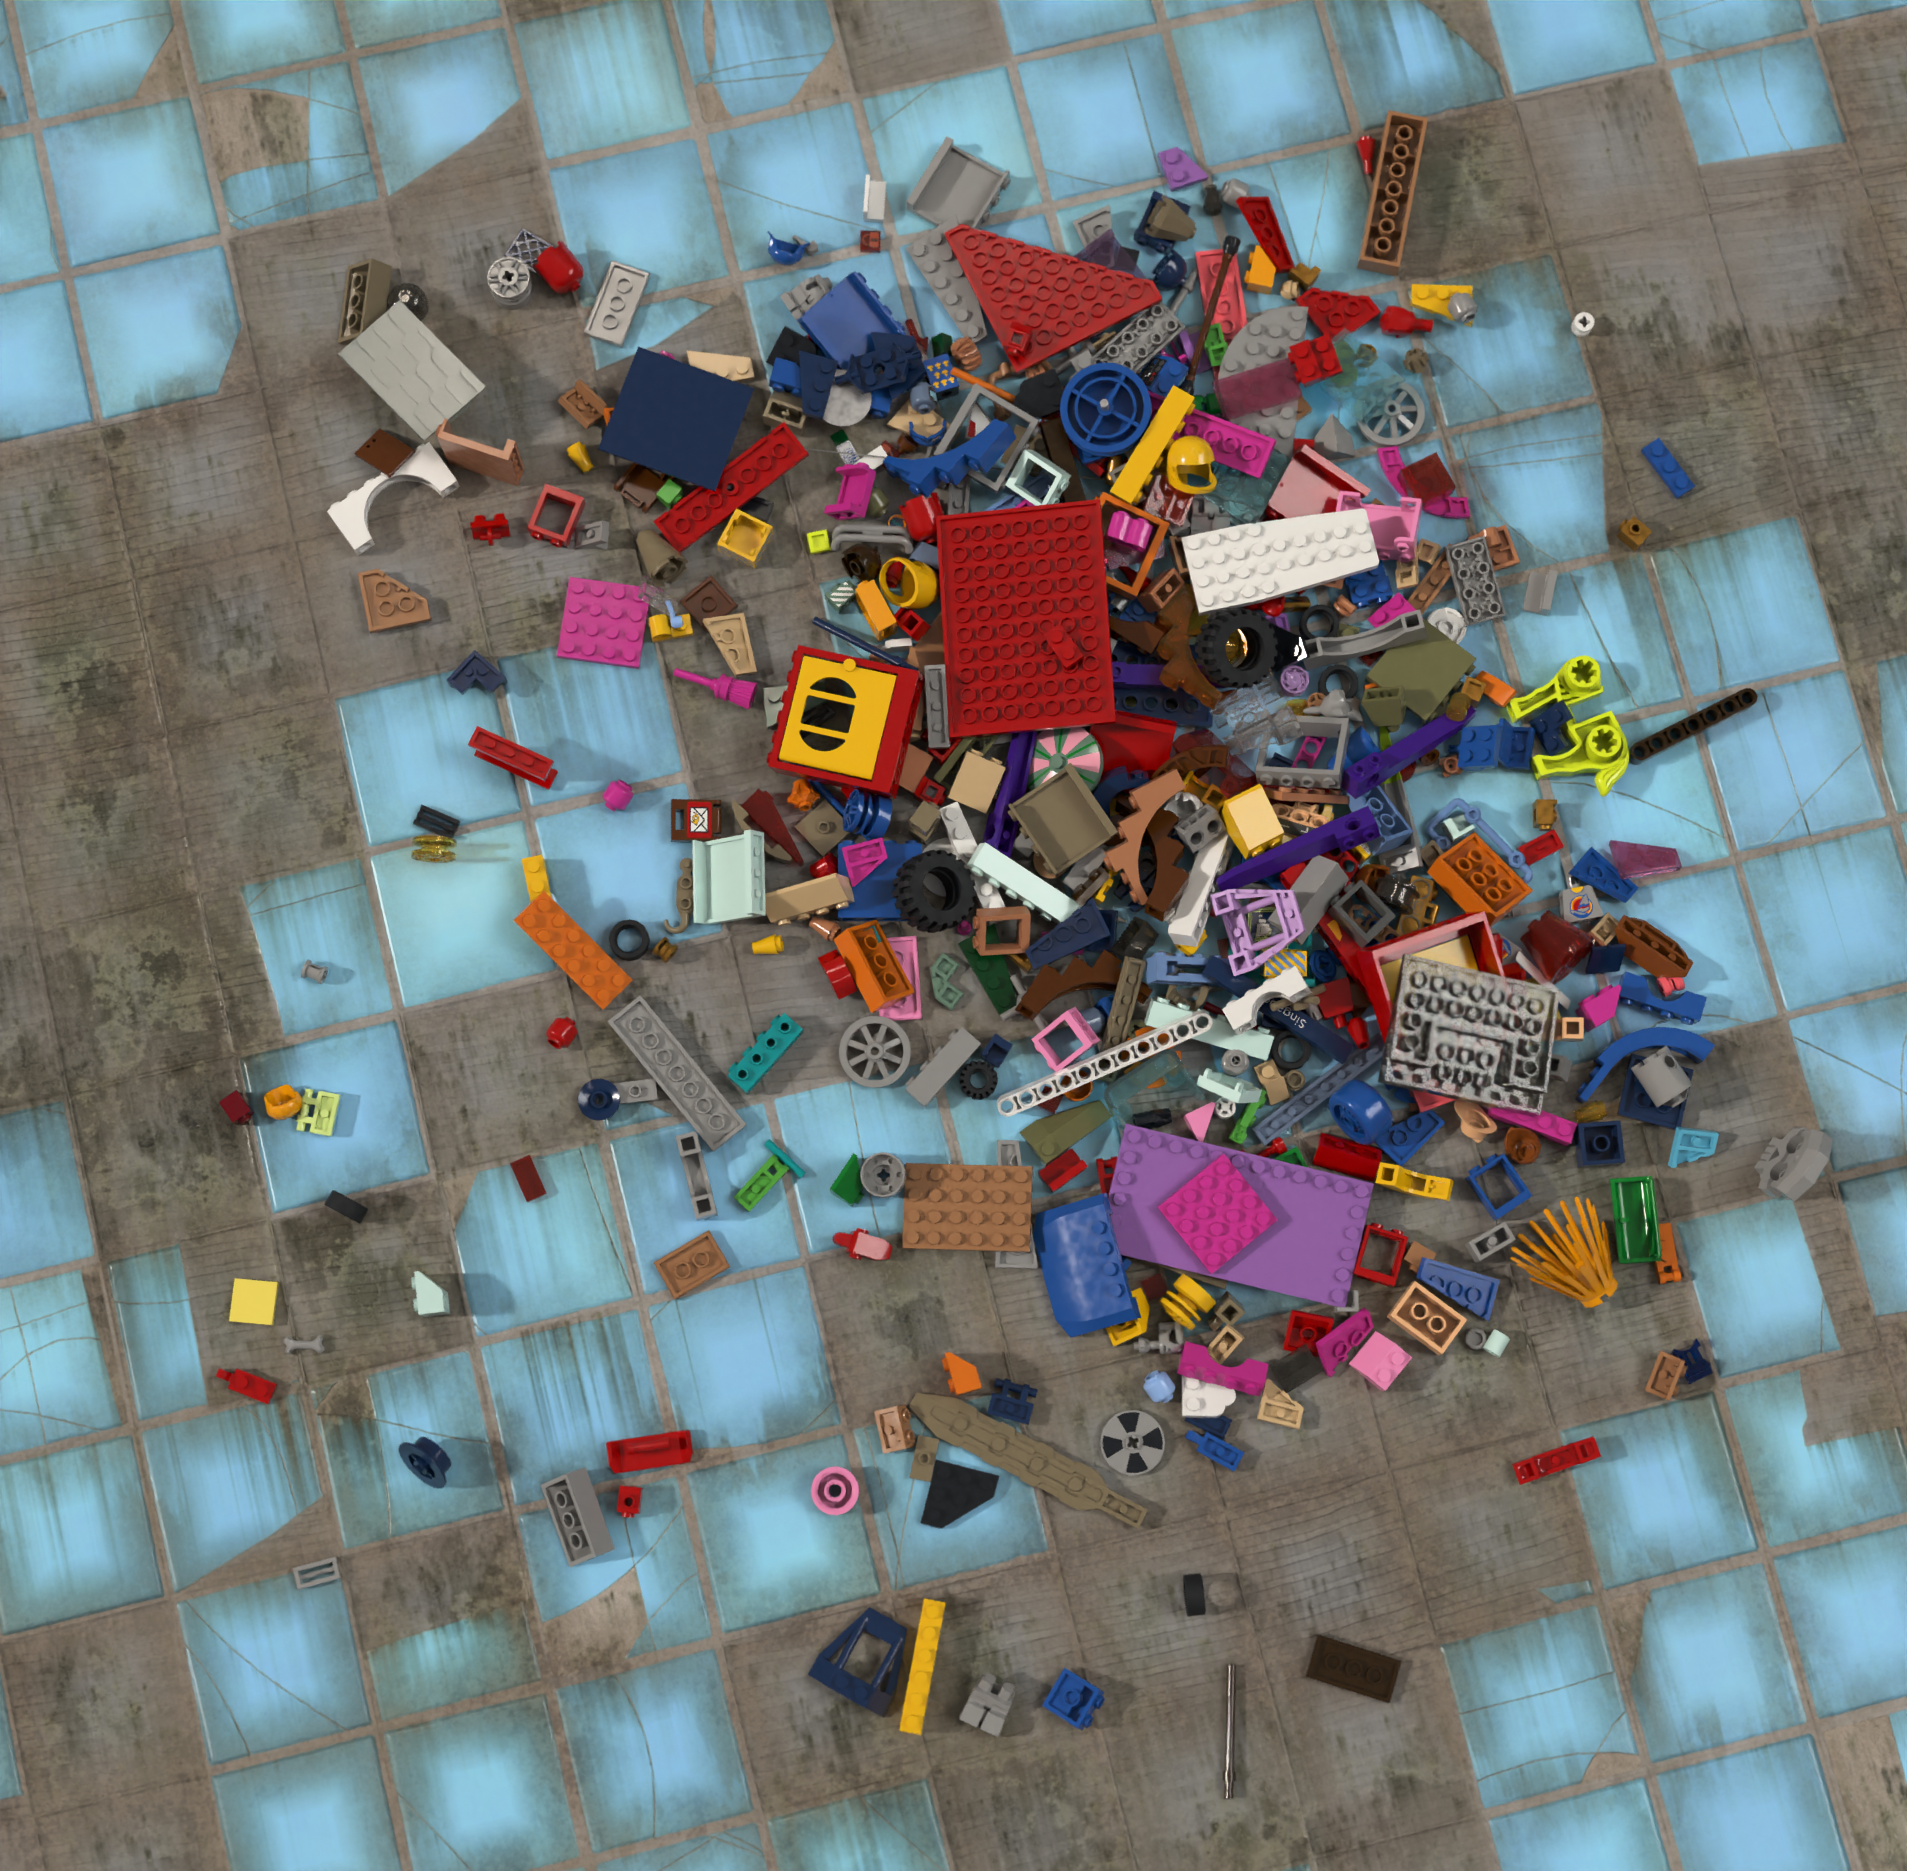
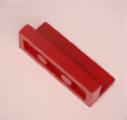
M1320 1133L1313 1164L1374 1181L1381 1162L1382 1150Z

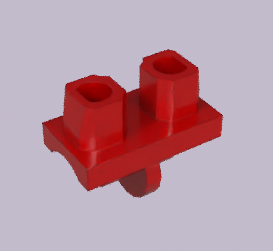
M504 513L495 514L493 521H486V516L476 515L474 522H470L473 540H488L489 546H494V540L501 539V537H510L508 519L505 518Z

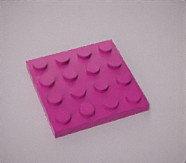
M570 577L557 658L639 669L652 589Z
M1224 1153L1157 1207L1210 1274H1213L1277 1221V1218Z

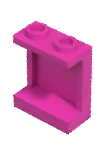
M863 462L836 467L835 472L843 475L837 504L826 505L824 514L838 521L865 518L876 471L869 468V465Z

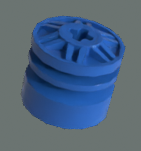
M859 789L853 790L845 806L843 830L857 835L863 831L865 837L872 839L883 837L891 820L892 800L877 794L872 798L869 792H863Z

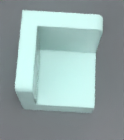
M1463 814L1452 819L1449 818L1440 825L1451 843L1475 829L1474 824L1470 826Z

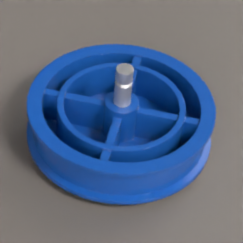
M1097 363L1082 369L1068 382L1061 397L1060 415L1067 435L1077 447L1095 456L1110 457L1123 454L1140 442L1151 422L1152 405L1146 385L1135 372L1116 363Z

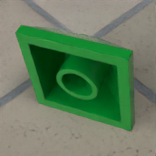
M854 1153L830 1188L831 1194L851 1207L854 1203L858 1205L864 1196L858 1159Z

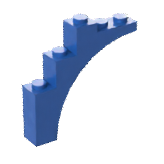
M993 419L979 434L953 450L929 458L913 460L899 459L887 455L883 463L887 468L886 472L891 477L900 478L909 484L910 491L915 495L920 494L928 498L941 481L958 485L971 469L987 473L1017 437L1008 423Z

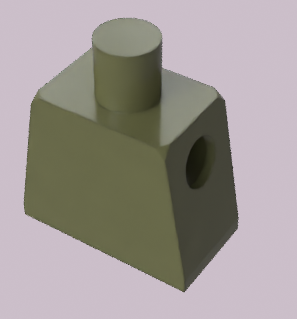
M1403 685L1365 689L1362 705L1374 726H1386L1388 732L1391 733L1399 730V725L1403 724L1406 714Z

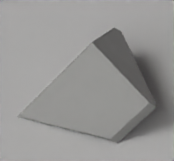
M1331 413L1313 439L1315 440L1313 450L1327 460L1355 457L1352 436L1334 414Z

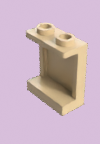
M972 749L971 753L965 752V757L947 797L986 814L1005 767L1001 766L1002 761L993 757L989 761L982 758L983 753Z

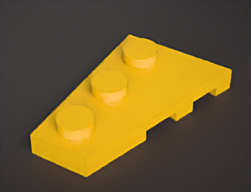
M1412 284L1411 306L1432 314L1443 315L1447 319L1454 321L1447 308L1451 296L1460 292L1469 293L1472 297V286ZM1472 321L1465 323L1464 325L1471 327Z

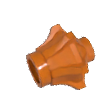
M799 779L793 783L792 793L787 798L789 804H794V807L796 809L799 808L800 811H808L814 806V802L820 799V794L812 789L807 779Z

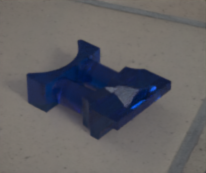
M1697 1339L1693 1340L1692 1346L1686 1351L1676 1349L1671 1351L1674 1356L1685 1360L1684 1365L1687 1366L1684 1376L1689 1385L1713 1373L1710 1362L1703 1359L1698 1350L1701 1345ZM1690 1352L1696 1363L1692 1364L1686 1353Z

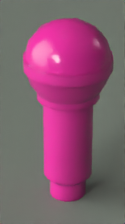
M964 920L961 924L957 925V932L960 935L965 936L970 933L971 925L969 922Z

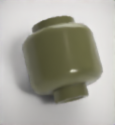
M872 487L866 511L869 517L876 515L879 518L888 511L886 507L889 504V500L878 487Z

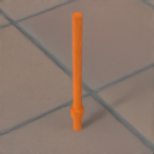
M953 366L950 372L951 375L972 385L976 383L1000 398L1014 404L1015 395ZM1052 414L1042 419L1044 421L1051 420L1055 415Z

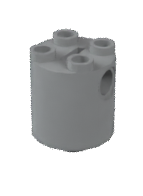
M1665 1046L1656 1052L1657 1055L1655 1053L1644 1059L1643 1063L1640 1062L1632 1067L1631 1070L1656 1107L1665 1105L1673 1108L1687 1099L1689 1087L1693 1084L1669 1048Z

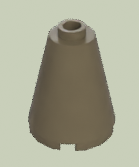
M642 530L638 534L636 543L649 577L655 586H665L663 583L667 581L673 583L683 575L687 569L685 564L688 561L681 553L653 530Z

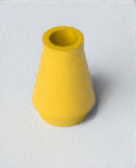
M579 441L567 448L568 456L583 473L594 468L585 444L582 445Z
M773 934L759 941L752 942L754 955L779 954V952H783L782 936Z

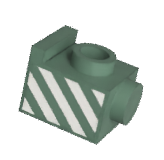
M844 581L842 584L838 583L832 588L831 594L828 591L825 593V600L840 614L855 600L856 586L851 581Z

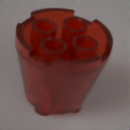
M1547 910L1539 921L1537 919L1533 920L1527 927L1529 931L1520 938V941L1526 947L1544 978L1553 985L1568 976L1581 959L1587 957L1591 948L1596 944V940L1592 935L1555 915L1550 910Z

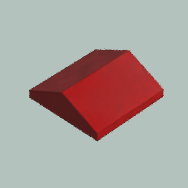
M1292 1310L1287 1323L1283 1350L1320 1357L1316 1342L1332 1331L1334 1318Z

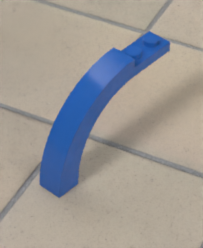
M1654 1027L1630 1033L1608 1046L1597 1056L1594 1062L1600 1067L1595 1066L1589 1074L1591 1079L1587 1084L1585 1082L1581 1084L1576 1091L1579 1094L1575 1099L1581 1104L1585 1103L1612 1067L1620 1059L1632 1052L1650 1048L1662 1049L1667 1046L1669 1050L1680 1053L1696 1064H1700L1715 1045L1695 1033L1677 1028Z

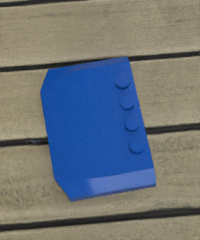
M1107 1193L1043 1211L1036 1215L1033 1239L1055 1320L1070 1337H1076L1141 1318L1136 1297H1132L1111 1222L1110 1214H1112Z

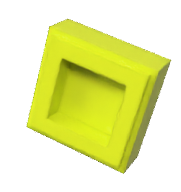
M827 529L807 533L811 555L831 551Z

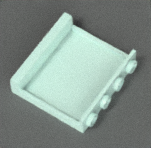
M750 829L745 830L743 835L706 842L692 840L694 923L713 925L766 916L764 832Z

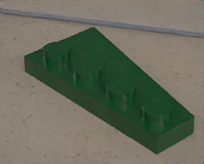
M995 923L986 928V944L1000 943ZM974 934L958 943V946L1000 1016V1014L1017 1004L1004 954L980 956L977 950L973 948L972 939L973 936H976Z

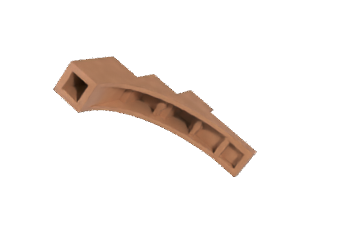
M1172 769L1129 791L1131 796L1128 798L1129 802L1138 811L1116 822L1118 825L1116 828L1120 839L1124 838L1125 841L1103 852L1105 855L1103 861L1107 869H1112L1114 872L1122 870L1120 876L1125 885L1129 884L1132 890L1129 894L1133 902H1138L1139 905L1146 904L1148 899L1140 884L1138 872L1139 849L1142 837L1151 818L1164 802L1186 788L1177 769Z

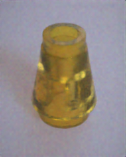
M1595 1100L1574 1111L1578 1123L1603 1120V1117L1608 1116L1602 1100L1598 1102Z

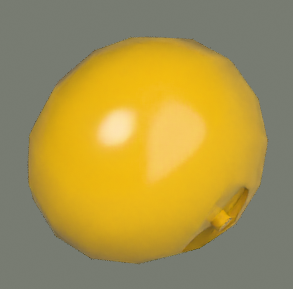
M1183 436L1171 445L1167 455V477L1169 484L1174 488L1190 494H1206L1216 488L1217 480L1211 471L1210 465L1215 458L1207 441L1198 436ZM1178 474H1195L1207 479L1211 485L1206 487L1189 486L1180 481Z
M893 557L883 565L880 571V588L886 599L893 605L907 609H923L937 601L940 593L939 576L927 564L919 561L911 562L902 557ZM898 561L906 566L900 583L902 596L893 594L888 589L886 583L888 567Z

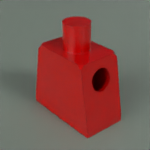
M1344 977L1323 984L1326 991L1315 995L1320 999L1317 1007L1323 1015L1321 1019L1323 1021L1333 1019L1336 1030L1348 1026L1345 1014L1353 1011L1349 978Z

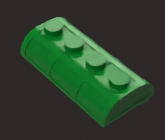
M1652 1176L1609 1179L1618 1264L1661 1261L1662 1251L1654 1179H1652Z

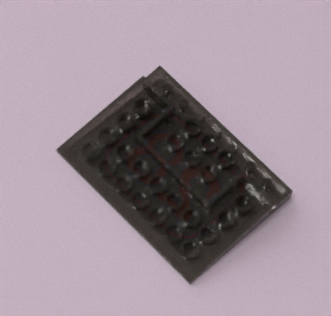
M1403 954L1378 1082L1528 1116L1541 1115L1543 1094L1547 1093L1560 990Z

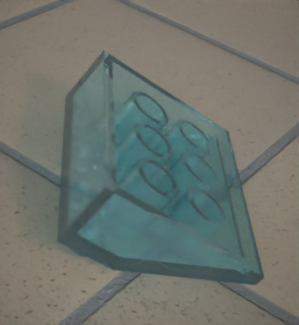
M1344 328L1331 339L1343 373L1316 383V385L1364 426L1405 379Z
M1274 448L1261 480L1217 463L1212 472L1217 480L1216 488L1212 492L1200 495L1245 524H1255L1263 514L1291 459ZM1207 481L1204 487L1211 485V483Z

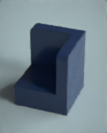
M994 1034L982 1052L981 1058L999 1068L1013 1045L999 1035Z

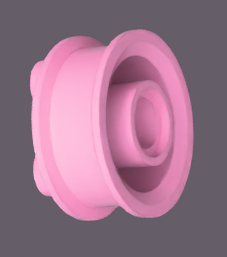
M829 1467L818 1473L813 1480L811 1495L815 1505L822 1512L830 1515H840L849 1511L857 1502L859 1486L854 1475L848 1470L841 1467ZM834 1484L841 1487V1494L838 1497H832L829 1494V1488Z

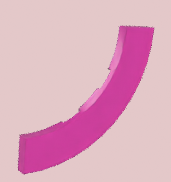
M1398 446L1377 449L1382 470L1387 480L1401 497L1422 499V511L1448 519L1470 518L1467 497H1449L1429 491V489L1421 485L1417 480H1414L1407 472L1399 454Z

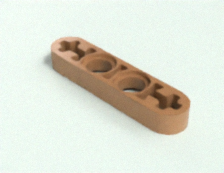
M1354 905L1349 910V916L1365 932L1369 930L1371 922L1379 920L1376 915L1362 905ZM1355 909L1357 911L1362 909V915L1368 918V915L1372 916V918L1367 920L1365 926L1361 925L1364 923L1361 918L1354 919L1355 914L1353 911ZM1386 925L1374 939L1382 943L1389 934H1394L1397 937L1401 935Z

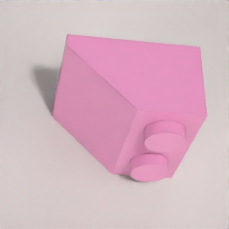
M1375 1331L1350 1361L1349 1365L1382 1392L1386 1391L1412 1357L1397 1344Z

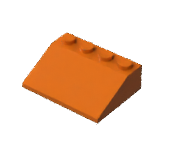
M1475 832L1439 856L1427 871L1466 913L1485 911L1490 928L1533 891Z

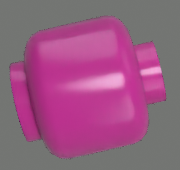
M620 779L612 781L602 795L606 801L605 806L612 811H616V809L625 810L634 796L631 791L632 787Z

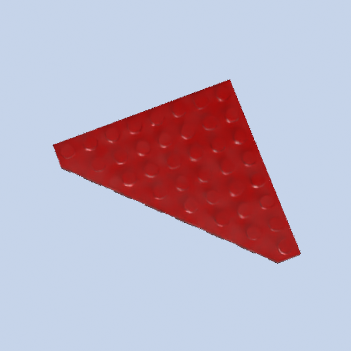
M960 224L944 232L946 240L1016 374L1162 301V297L1152 280L1137 278L1132 274L1107 269L1102 265L1092 262L1087 263L1072 256L1057 254L1042 247L1027 245L1022 241L1012 238L1007 239L997 236V234L971 228L965 224ZM1012 321L1032 327V337L1024 357L1021 355L1018 357L1012 356L1004 348ZM1015 334L1013 342L1020 344L1023 336Z

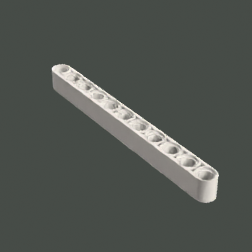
M1199 1010L1003 1094L997 1100L998 1111L1006 1117L1024 1111L1200 1035L1212 1027V1019L1207 1012ZM1205 1016L1207 1018L1206 1024L1198 1026L1196 1024L1197 1019ZM1180 1025L1187 1026L1185 1034L1180 1035L1177 1033V1028ZM1161 1033L1168 1034V1039L1164 1043L1157 1041ZM1147 1042L1149 1044L1147 1050L1139 1051V1043ZM1122 1050L1129 1051V1056L1125 1060L1118 1058V1054ZM1101 1059H1108L1110 1061L1108 1067H1099ZM1088 1067L1090 1068L1089 1075L1085 1077L1080 1076V1069ZM1067 1075L1071 1077L1067 1085L1060 1084L1059 1081L1062 1076ZM1043 1084L1051 1085V1090L1048 1093L1040 1092V1087ZM1025 1092L1032 1094V1098L1027 1102L1020 1099L1021 1095ZM1004 1101L1012 1102V1107L1009 1110L1001 1108V1104Z

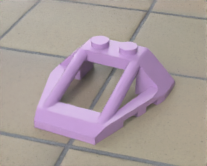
M1228 889L1210 895L1215 915L1222 916L1232 948L1233 955L1228 956L1234 976L1255 970L1306 931L1294 890ZM1265 897L1263 899L1252 902L1245 906H1241L1237 900L1243 898ZM1275 903L1283 933L1253 943L1245 914ZM1275 945L1267 951L1260 954L1259 956L1255 957L1256 951Z

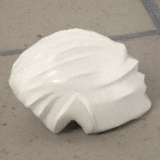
M1181 791L1168 799L1164 810L1175 813L1179 817V824L1200 809L1203 804L1197 796Z

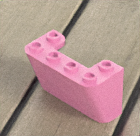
M1339 492L1336 512L1354 509L1366 510L1380 560H1398L1403 563L1414 560L1422 499L1401 497V507L1361 503L1359 492ZM1346 497H1351L1355 500L1346 499ZM1411 503L1415 504L1416 506H1409L1407 504Z

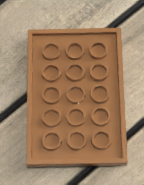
M906 1163L903 1249L1030 1252L1032 1166Z

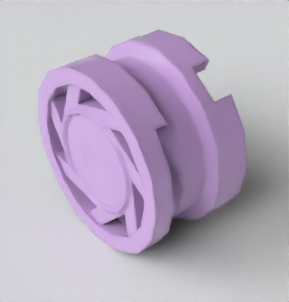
M1289 666L1284 669L1279 678V689L1288 697L1300 696L1308 686L1309 677L1302 667Z

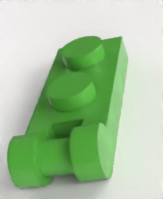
M775 1154L767 1160L734 1196V1199L748 1212L761 1201L790 1169L786 1164L782 1165ZM771 1167L777 1171L774 1176L768 1171Z

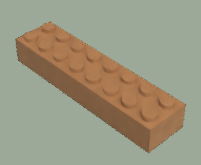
M1388 110L1359 252L1358 269L1393 276L1397 275L1401 263L1428 118Z

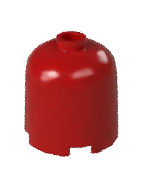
M559 241L557 243L559 246L556 248L550 246L537 257L539 263L537 265L533 264L532 268L555 293L563 294L569 291L573 293L581 286L580 281L584 275L583 267L563 241Z
M937 492L931 493L929 498L925 499L924 495L906 501V506H899L912 539L917 542L926 541L927 544L937 542L936 516H944Z

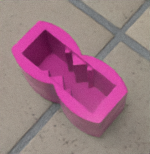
M1114 512L1111 515L1104 539L1129 549L1143 552L1146 549L1153 526L1145 519L1137 518L1135 520L1130 518L1126 512Z

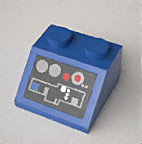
M1156 355L1144 366L1138 376L1142 379L1148 391L1167 397L1173 385L1179 388L1189 368L1172 357Z

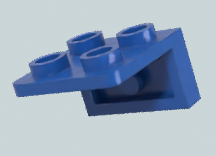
M1500 718L1499 724H1497L1502 727L1498 761L1506 769L1530 770L1535 729L1531 727H1513L1505 718Z

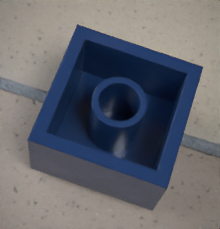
M1620 1120L1577 1124L1574 1139L1578 1168L1615 1166L1625 1163Z

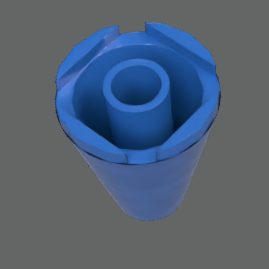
M1362 726L1357 728L1349 737L1344 770L1375 751L1378 754L1381 753ZM1336 753L1328 761L1327 765L1329 767L1326 770H1334Z

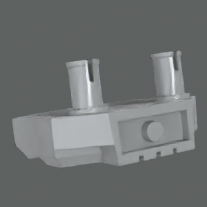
M1798 1126L1792 1128L1782 1140L1773 1137L1768 1144L1770 1146H1767L1764 1151L1765 1154L1763 1153L1760 1157L1761 1161L1759 1160L1754 1167L1761 1178L1758 1188L1769 1197L1779 1198L1783 1196L1784 1199L1795 1202L1814 1185L1830 1158L1833 1139L1824 1132L1813 1129L1807 1130L1805 1127Z

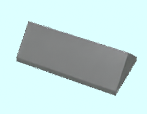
M1320 855L1311 859L1290 888V890H1294L1306 929L1302 935L1294 940L1300 946L1330 907L1329 903L1338 896L1349 881L1348 876L1337 862ZM1275 909L1267 921L1283 932L1277 909Z

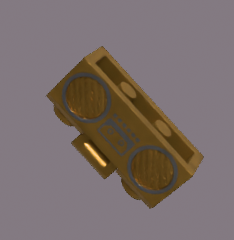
M1415 875L1409 878L1395 927L1397 933L1404 935L1424 928V924L1429 926L1435 924L1440 908L1439 905L1430 903L1431 900L1435 901L1438 889L1435 888V881ZM1426 908L1430 909L1428 919L1424 918Z

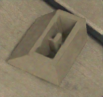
M774 390L763 414L764 424L776 428L785 422L792 433L800 437L803 436L809 417L802 413V398L796 397L787 391L777 392Z

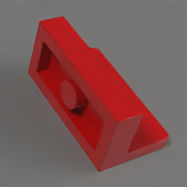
M1069 1149L1040 1170L1038 1174L1051 1192L1054 1193L1087 1169L1088 1166L1084 1160L1081 1161L1073 1149Z

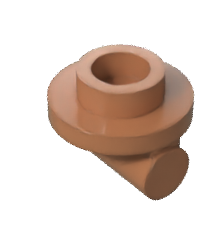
M1342 594L1333 604L1335 607L1334 611L1343 618L1345 616L1350 617L1357 609Z

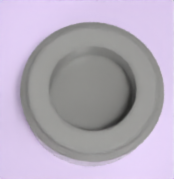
M1473 1328L1466 1332L1464 1341L1468 1348L1478 1350L1483 1348L1487 1337L1483 1330Z

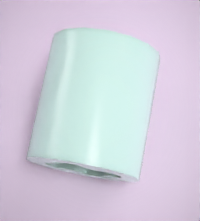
M1494 1329L1484 1344L1483 1349L1493 1356L1500 1358L1510 1338Z

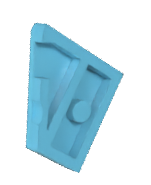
M1676 1127L1668 1166L1675 1168L1677 1164L1686 1161L1692 1162L1700 1157L1713 1155L1719 1134L1716 1131Z

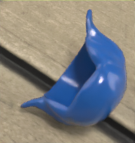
M768 231L770 235L769 254L780 265L790 266L799 262L802 259L805 247L811 244L797 245L778 240Z

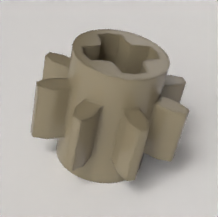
M1413 348L1406 352L1403 364L1405 369H1409V372L1412 371V373L1417 374L1426 369V362L1430 360L1427 352L1423 353V350Z

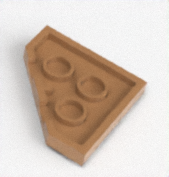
M379 569L358 573L370 633L432 621L428 601L423 596L416 594L407 586L392 579Z

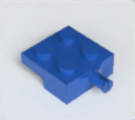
M1499 725L1462 727L1460 744L1448 746L1450 754L1459 753L1458 768L1465 771H1484V768L1497 767L1502 727Z

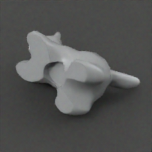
M1342 689L1330 691L1323 698L1320 706L1308 707L1303 710L1305 714H1323L1325 717L1349 718V721L1354 720L1357 722L1363 721V717L1358 709L1359 705H1361L1360 699L1357 697L1346 699Z

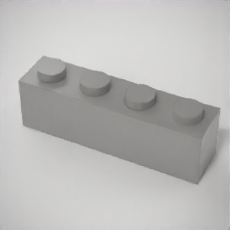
M963 1027L959 1031L955 1029L948 1037L950 1041L945 1046L941 1044L934 1052L936 1055L931 1062L927 1060L920 1067L922 1072L917 1077L913 1075L905 1084L907 1086L906 1093L924 1109L981 1047V1043Z

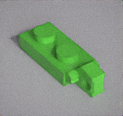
M1261 1089L1262 1092L1258 1102L1246 1104L1229 1136L1230 1140L1239 1145L1246 1139L1247 1127L1253 1125L1256 1119L1254 1114L1257 1109H1261L1267 1098H1265L1267 1092Z

